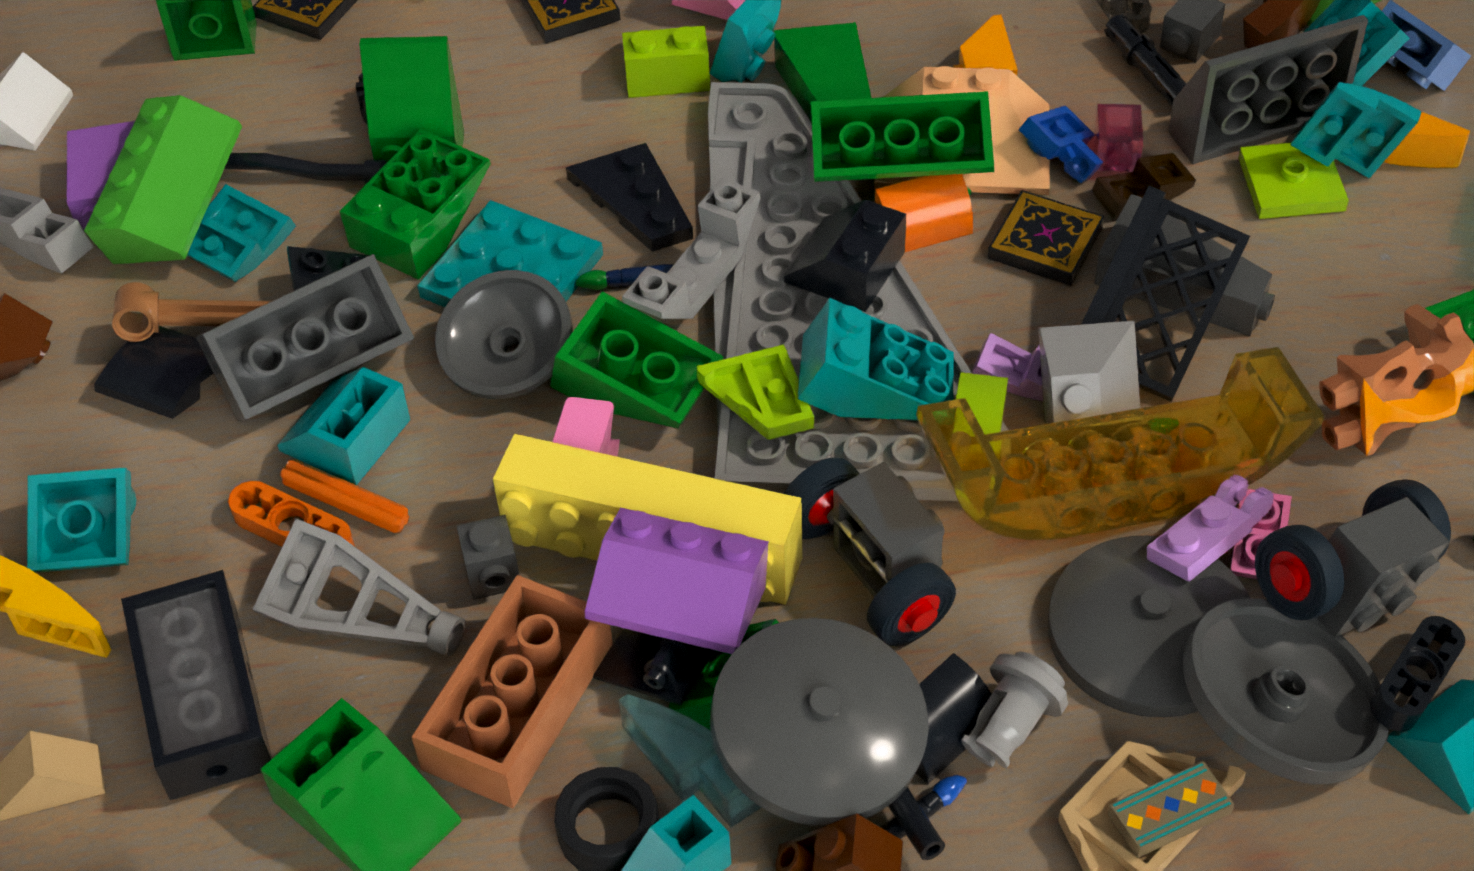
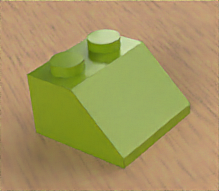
M683 26L679 28L622 33L628 98L710 91L709 55L705 26Z

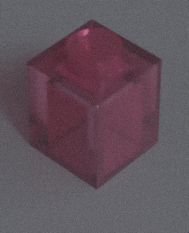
M1097 104L1094 128V153L1103 161V164L1097 171L1133 172L1137 159L1141 158L1143 147L1141 105Z

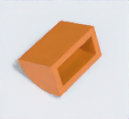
M962 174L922 176L875 189V203L906 213L905 252L973 234L972 206Z

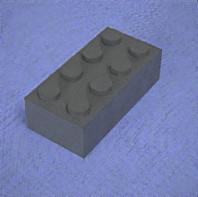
M374 254L196 336V339L237 420L243 421L414 339V336Z

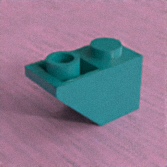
M692 795L649 828L621 871H723L732 864L729 831Z

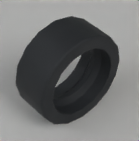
M597 767L579 774L563 788L555 804L554 823L558 842L565 858L579 871H621L649 828L659 821L658 805L650 785L636 773L619 767ZM618 799L632 804L637 809L639 814L637 830L625 840L614 844L596 845L585 841L579 837L575 828L578 814L590 804L601 800Z

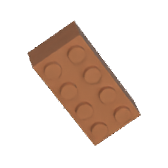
M517 575L412 735L420 769L514 809L591 682L597 668L612 647L611 626L585 619L587 601Z

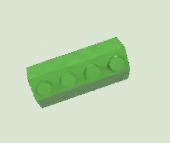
M182 95L145 99L84 230L113 265L186 259L242 129L240 122Z

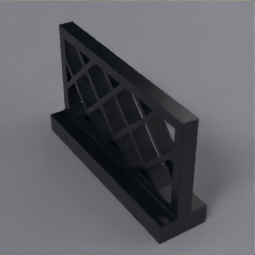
M1149 185L1081 324L1116 322L1117 318L1119 322L1127 321L1122 309L1125 301L1144 295L1153 317L1135 323V332L1156 325L1164 348L1140 355L1136 345L1139 388L1172 402L1250 236L1165 199L1166 192ZM1167 215L1185 222L1191 237L1168 244L1161 229ZM1197 228L1204 230L1206 232L1199 234ZM1220 237L1236 244L1229 258L1211 263L1203 242ZM1157 238L1160 247L1151 250L1152 245L1155 239ZM1195 245L1203 266L1180 274L1171 252ZM1164 255L1172 277L1148 285L1142 270L1144 262ZM1225 268L1218 281L1214 271ZM1207 274L1213 294L1211 298L1192 304L1183 282ZM1136 278H1138L1141 287L1131 290ZM1176 285L1184 307L1160 314L1152 292ZM1205 308L1200 321H1198L1195 311ZM1187 314L1194 330L1192 338L1172 344L1164 322ZM1186 349L1179 363L1175 352ZM1168 355L1175 372L1169 386L1149 378L1144 363Z

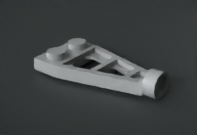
M295 519L252 609L259 615L302 632L422 646L448 657L457 650L465 631L464 618L446 611L442 612L340 535L299 519ZM334 567L347 569L362 584L352 609L348 611L325 610L319 608L316 603ZM379 590L387 591L403 600L406 604L400 620L395 626L372 622L366 618ZM432 621H434L428 636L427 627Z

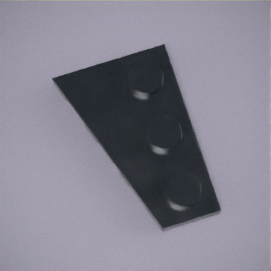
M646 143L566 167L568 181L576 187L581 185L591 194V200L600 208L606 206L619 217V224L652 252L694 239L693 226Z

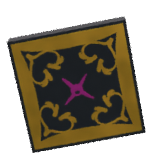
M258 0L254 4L253 10L255 17L321 40L358 0Z
M521 0L545 43L621 20L620 9L614 0Z
M1021 190L988 247L987 259L1071 286L1103 228L1105 216Z

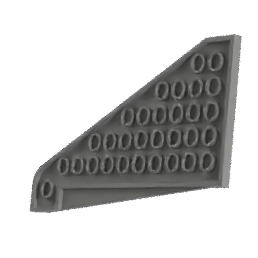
M711 82L708 105L710 190L722 177L760 191L761 197L742 257L713 293L715 352L724 356V359L784 344L799 379L803 334L828 301V298L784 283V275L824 217L856 204L861 199L848 180L814 182L812 123L796 98L788 90L769 83ZM899 260L868 310L862 312L886 323L895 324L903 330L925 340L939 343L946 349L954 352V412L960 372H972ZM717 398L718 445L715 479L784 494L790 483L805 469L821 460L839 457L850 462L860 474L885 462L897 477L903 476L909 482L917 500L1008 503L1009 432L1003 420L997 458L948 452L952 419L950 421L839 417L813 405H810L814 414L813 429L767 440Z

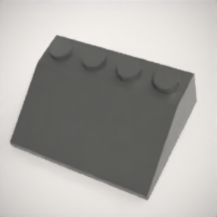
M1364 15L1205 61L1173 100L1168 132L1192 164L1239 151L1240 147L1255 146L1298 133L1339 82L1353 84L1368 19Z

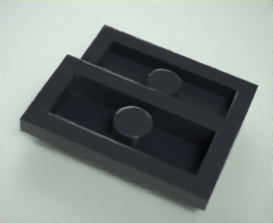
M159 326V333H153L146 340L139 342L127 341L103 369L94 383V388L97 393L173 419L200 400V383L214 373L195 337Z

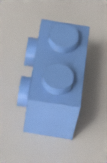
M1390 0L1382 12L1410 39L1387 62L1395 67L1399 61H1402L1410 67L1406 75L1425 89L1433 83L1445 91L1470 59L1471 55Z

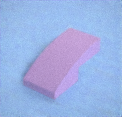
M990 333L982 345L971 371L972 374L1008 378L1007 392L1043 401L1040 346L1038 345L1031 354Z

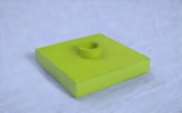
M1291 142L1240 147L1238 159L1259 219L1346 211L1349 199L1334 161L1327 167L1291 146Z

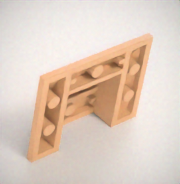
M950 66L923 67L883 96L897 97L988 91L994 172L962 174L966 186L971 192L1020 194L1021 190L1036 195H1049L1050 160L1036 154L1028 146V139L1018 130L1028 117L1049 111V103L1011 70L989 67L982 69L953 68ZM922 176L878 178L874 181V188L878 189Z

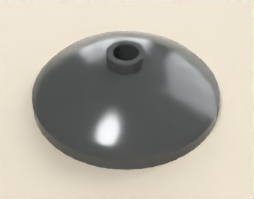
M519 270L489 273L465 285L452 297L444 308L435 334L437 357L447 376L465 392L486 399L517 397L536 389L552 376L555 356L573 332L572 317L561 293L546 279L536 274ZM519 344L514 351L506 352L509 346Z

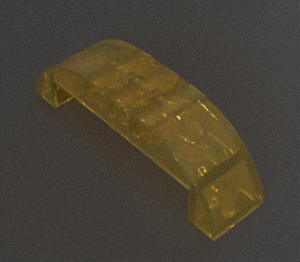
M1279 347L1235 354L1221 392L1215 396L991 434H984L966 398L920 405L916 412L920 427L959 504L969 518L986 530L1005 537L1024 540H1052L1164 520L1189 513L1211 495L1215 496L1220 485L1225 480H1229L1230 476L1239 475L1248 481V485L1261 479L1300 448L1322 425L1325 418Z

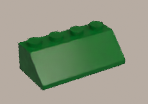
M988 91L811 101L814 182L994 172Z

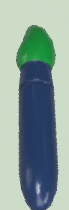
M674 264L651 265L649 267L667 273ZM647 266L616 269L607 272L603 270L588 271L578 277L576 285L592 290H603L608 286H631Z

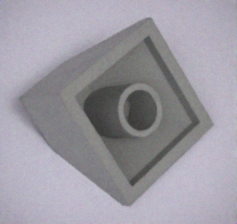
M1135 321L1038 328L1045 423L1060 425L1141 416Z

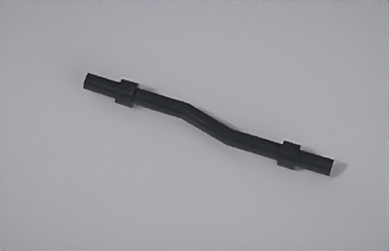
M231 152L224 169L266 170L316 180L364 181L367 184L387 162L385 160H366L364 164L318 163L269 153Z

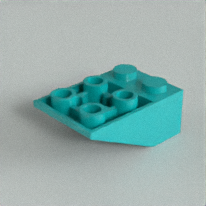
M831 298L828 299L803 334L798 400L839 417L950 421L953 418V351L946 349L939 343L930 342L909 333L895 324L886 323L863 313L854 306L845 305Z

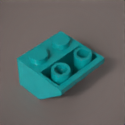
M361 367L333 380L277 445L278 450L322 471L358 485L411 420L403 385L365 367Z

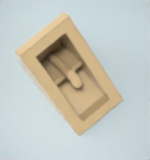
M29 731L0 762V821L106 794L101 753L98 744Z

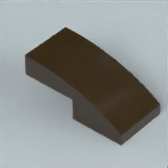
M1174 153L1138 158L1133 172L1097 177L1092 192L1113 219H1116L1121 214L1131 194L1143 198L1150 185L1166 192L1165 199L1171 200L1194 187L1196 179Z

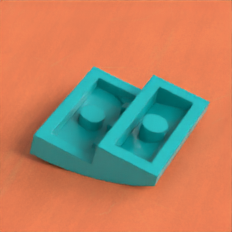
M1334 0L1304 32L1364 15L1368 19L1353 81V84L1363 86L1410 38L1371 0Z
M1339 82L1293 138L1291 146L1329 167L1334 159H1337L1370 178L1418 123L1421 111L1382 92L1355 84Z
M225 184L207 207L187 257L236 282L267 259L285 241L296 225L289 216Z

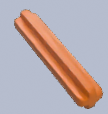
M290 459L286 466L281 469L280 476L285 486L390 532L400 533L409 521L410 516L406 506L302 461Z

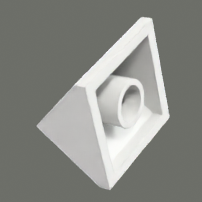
M24 52L0 74V144L36 151L73 97V93L68 86Z

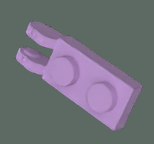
M1239 475L1230 476L1229 480H1225L1220 485L1215 496L1211 495L1147 546V560L1190 582L1252 531V527L1263 516L1265 517L1269 513L1270 508H1272L1274 494L1263 487H1259V489H1256L1255 492L1250 493L1246 497L1242 507L1238 509L1236 505L1237 503L1240 504V501L1246 496L1249 485L1247 484L1248 481Z

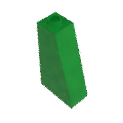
M856 22L774 30V33H776L774 38L775 67L811 123V101L872 98Z

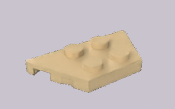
M1127 741L1059 813L1058 822L1083 871H1163L1200 829L1137 858L1108 816L1109 804L1195 765L1196 757L1177 752L1162 753L1152 746ZM1229 765L1227 772L1209 768L1229 797L1243 784L1246 772L1239 767Z

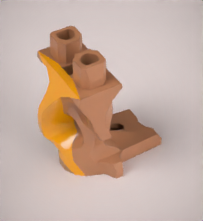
M1419 304L1410 306L1404 312L1409 342L1405 340L1392 349L1378 354L1359 356L1339 355L1337 357L1338 374L1319 382L1320 397L1323 404L1332 411L1340 409V415L1321 422L1323 439L1335 450L1354 445L1368 456L1373 455L1385 438L1394 431L1415 427L1417 423L1436 421L1456 414L1461 396L1474 392V343L1463 330L1460 317L1453 312L1440 319ZM1422 372H1425V380L1419 387L1414 388L1416 379Z

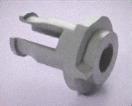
M1021 651L1016 652L1015 655L999 654L990 667V673L998 685L980 711L976 726L970 735H964L961 740L969 753L990 767H993L996 762L995 760H997L999 765L1007 769L1010 764L1009 757L1014 750L1024 743L1043 714L1053 717L1061 716L1068 706L1067 692L1063 688L1065 685L1063 677L1047 662L1032 654Z

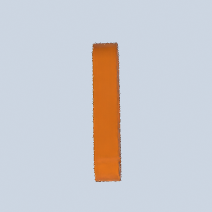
M247 481L241 483L229 495L228 503L235 523L239 527L280 547L283 546L290 531L279 529V525L286 518L293 516L301 517L306 523L340 535L355 547L350 527L344 520L263 482ZM259 501L261 502L263 509L256 506V504H258Z

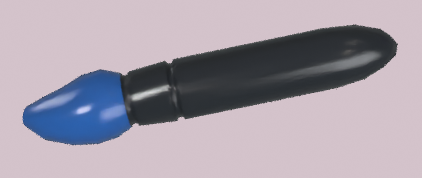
M960 775L946 777L936 783L931 792L917 800L928 819L940 810L941 807L950 805L957 798L966 785L967 779ZM895 817L881 826V828L900 839L906 836Z

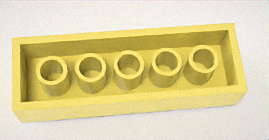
M518 434L513 435L493 477L500 516L506 515L512 541L521 546H537L558 551L567 557H584L597 561L602 540L620 507L634 511H643L655 516L691 522L699 526L769 541L766 589L760 602L771 601L783 605L787 603L803 558L802 503L800 497Z

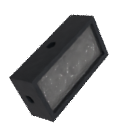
M223 570L122 598L121 601L154 767L169 799L174 800L262 773L261 768L272 759V754L236 604Z

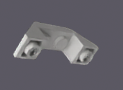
M721 177L697 206L701 233L667 273L647 266L622 296L623 303L661 319H693L740 261L761 198L760 191Z

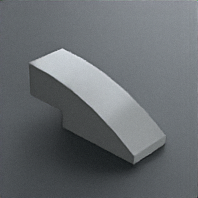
M0 187V243L40 266L61 274L93 248L92 243L77 219L52 213L43 198Z

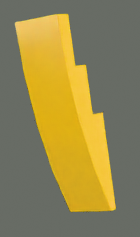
M0 555V611L7 613L18 635L105 658L108 657L111 647L99 621L66 592L31 569Z

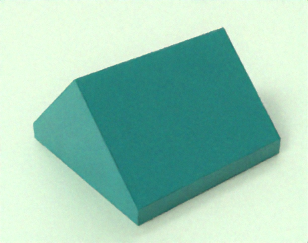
M1460 679L1428 704L1412 729L1408 731H1393L1388 735L1386 741L1467 814H1470L1474 811V680Z

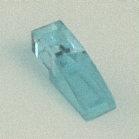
M629 694L619 699L623 729L682 801L700 790L730 828L762 808L744 795L727 775L715 751L709 729L689 717L658 703Z

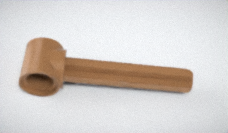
M131 282L124 284L116 292L112 327L120 338L130 342H139L146 340L153 333H159V326H220L271 301L159 299V292H155L148 285ZM129 311H139L141 313H132Z

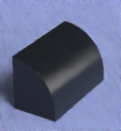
M955 653L951 654L919 684L927 706L929 730L925 752L915 774L927 784L934 780L966 749L961 740L964 735H970L976 726L980 711L992 695L981 677Z

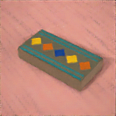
M1202 761L1109 804L1108 816L1135 856L1139 858L1232 814L1234 802L1206 763Z

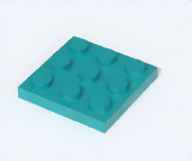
M490 200L418 284L419 295L422 299L446 307L452 297L473 280L497 271L519 270L530 272L546 279L558 289L567 302L578 288L576 285L578 277L591 271L603 256L602 242Z

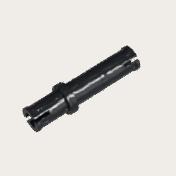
M1119 14L1111 18L1106 24L1107 29H1104L1105 35L1121 49L1122 57L1127 64L1138 68L1153 87L1173 106V100L1187 83L1156 51L1154 41L1148 35L1141 34L1125 15Z

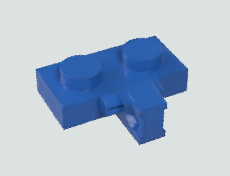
M1066 105L1030 116L1018 129L1028 139V146L1036 154L1046 157L1048 160L1059 156V160L1064 162V171L1080 183L1088 181L1103 164V161L1087 146L1095 134Z

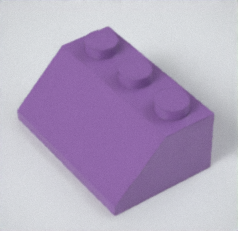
M620 507L602 540L585 608V619L732 654L740 646L766 589L769 541Z

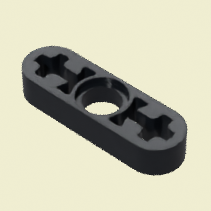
M1429 616L1422 620L1370 702L1371 712L1380 724L1394 731H1408L1415 726L1465 646L1464 633L1454 622L1440 616ZM1432 640L1442 644L1437 654L1428 649ZM1406 665H1414L1421 668L1429 675L1430 680H1421L1409 672ZM1399 692L1409 697L1403 707L1393 702Z

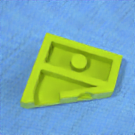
M784 344L697 366L699 384L767 440L814 428V414L810 405L798 400L799 379Z

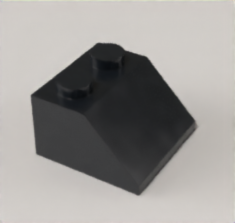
M863 200L824 217L785 273L784 283L828 299H834L845 305L854 306L866 312L905 253L906 213Z

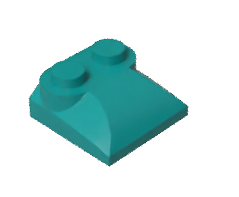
M745 0L728 18L710 70L712 76L721 82L735 80L738 83H743L746 78L754 81L758 77L766 63L762 55L771 46L776 36V33L773 31L778 20L781 0Z
M127 468L28 475L27 568L37 573L129 565L131 515L135 510L137 502L135 491L131 486V472Z

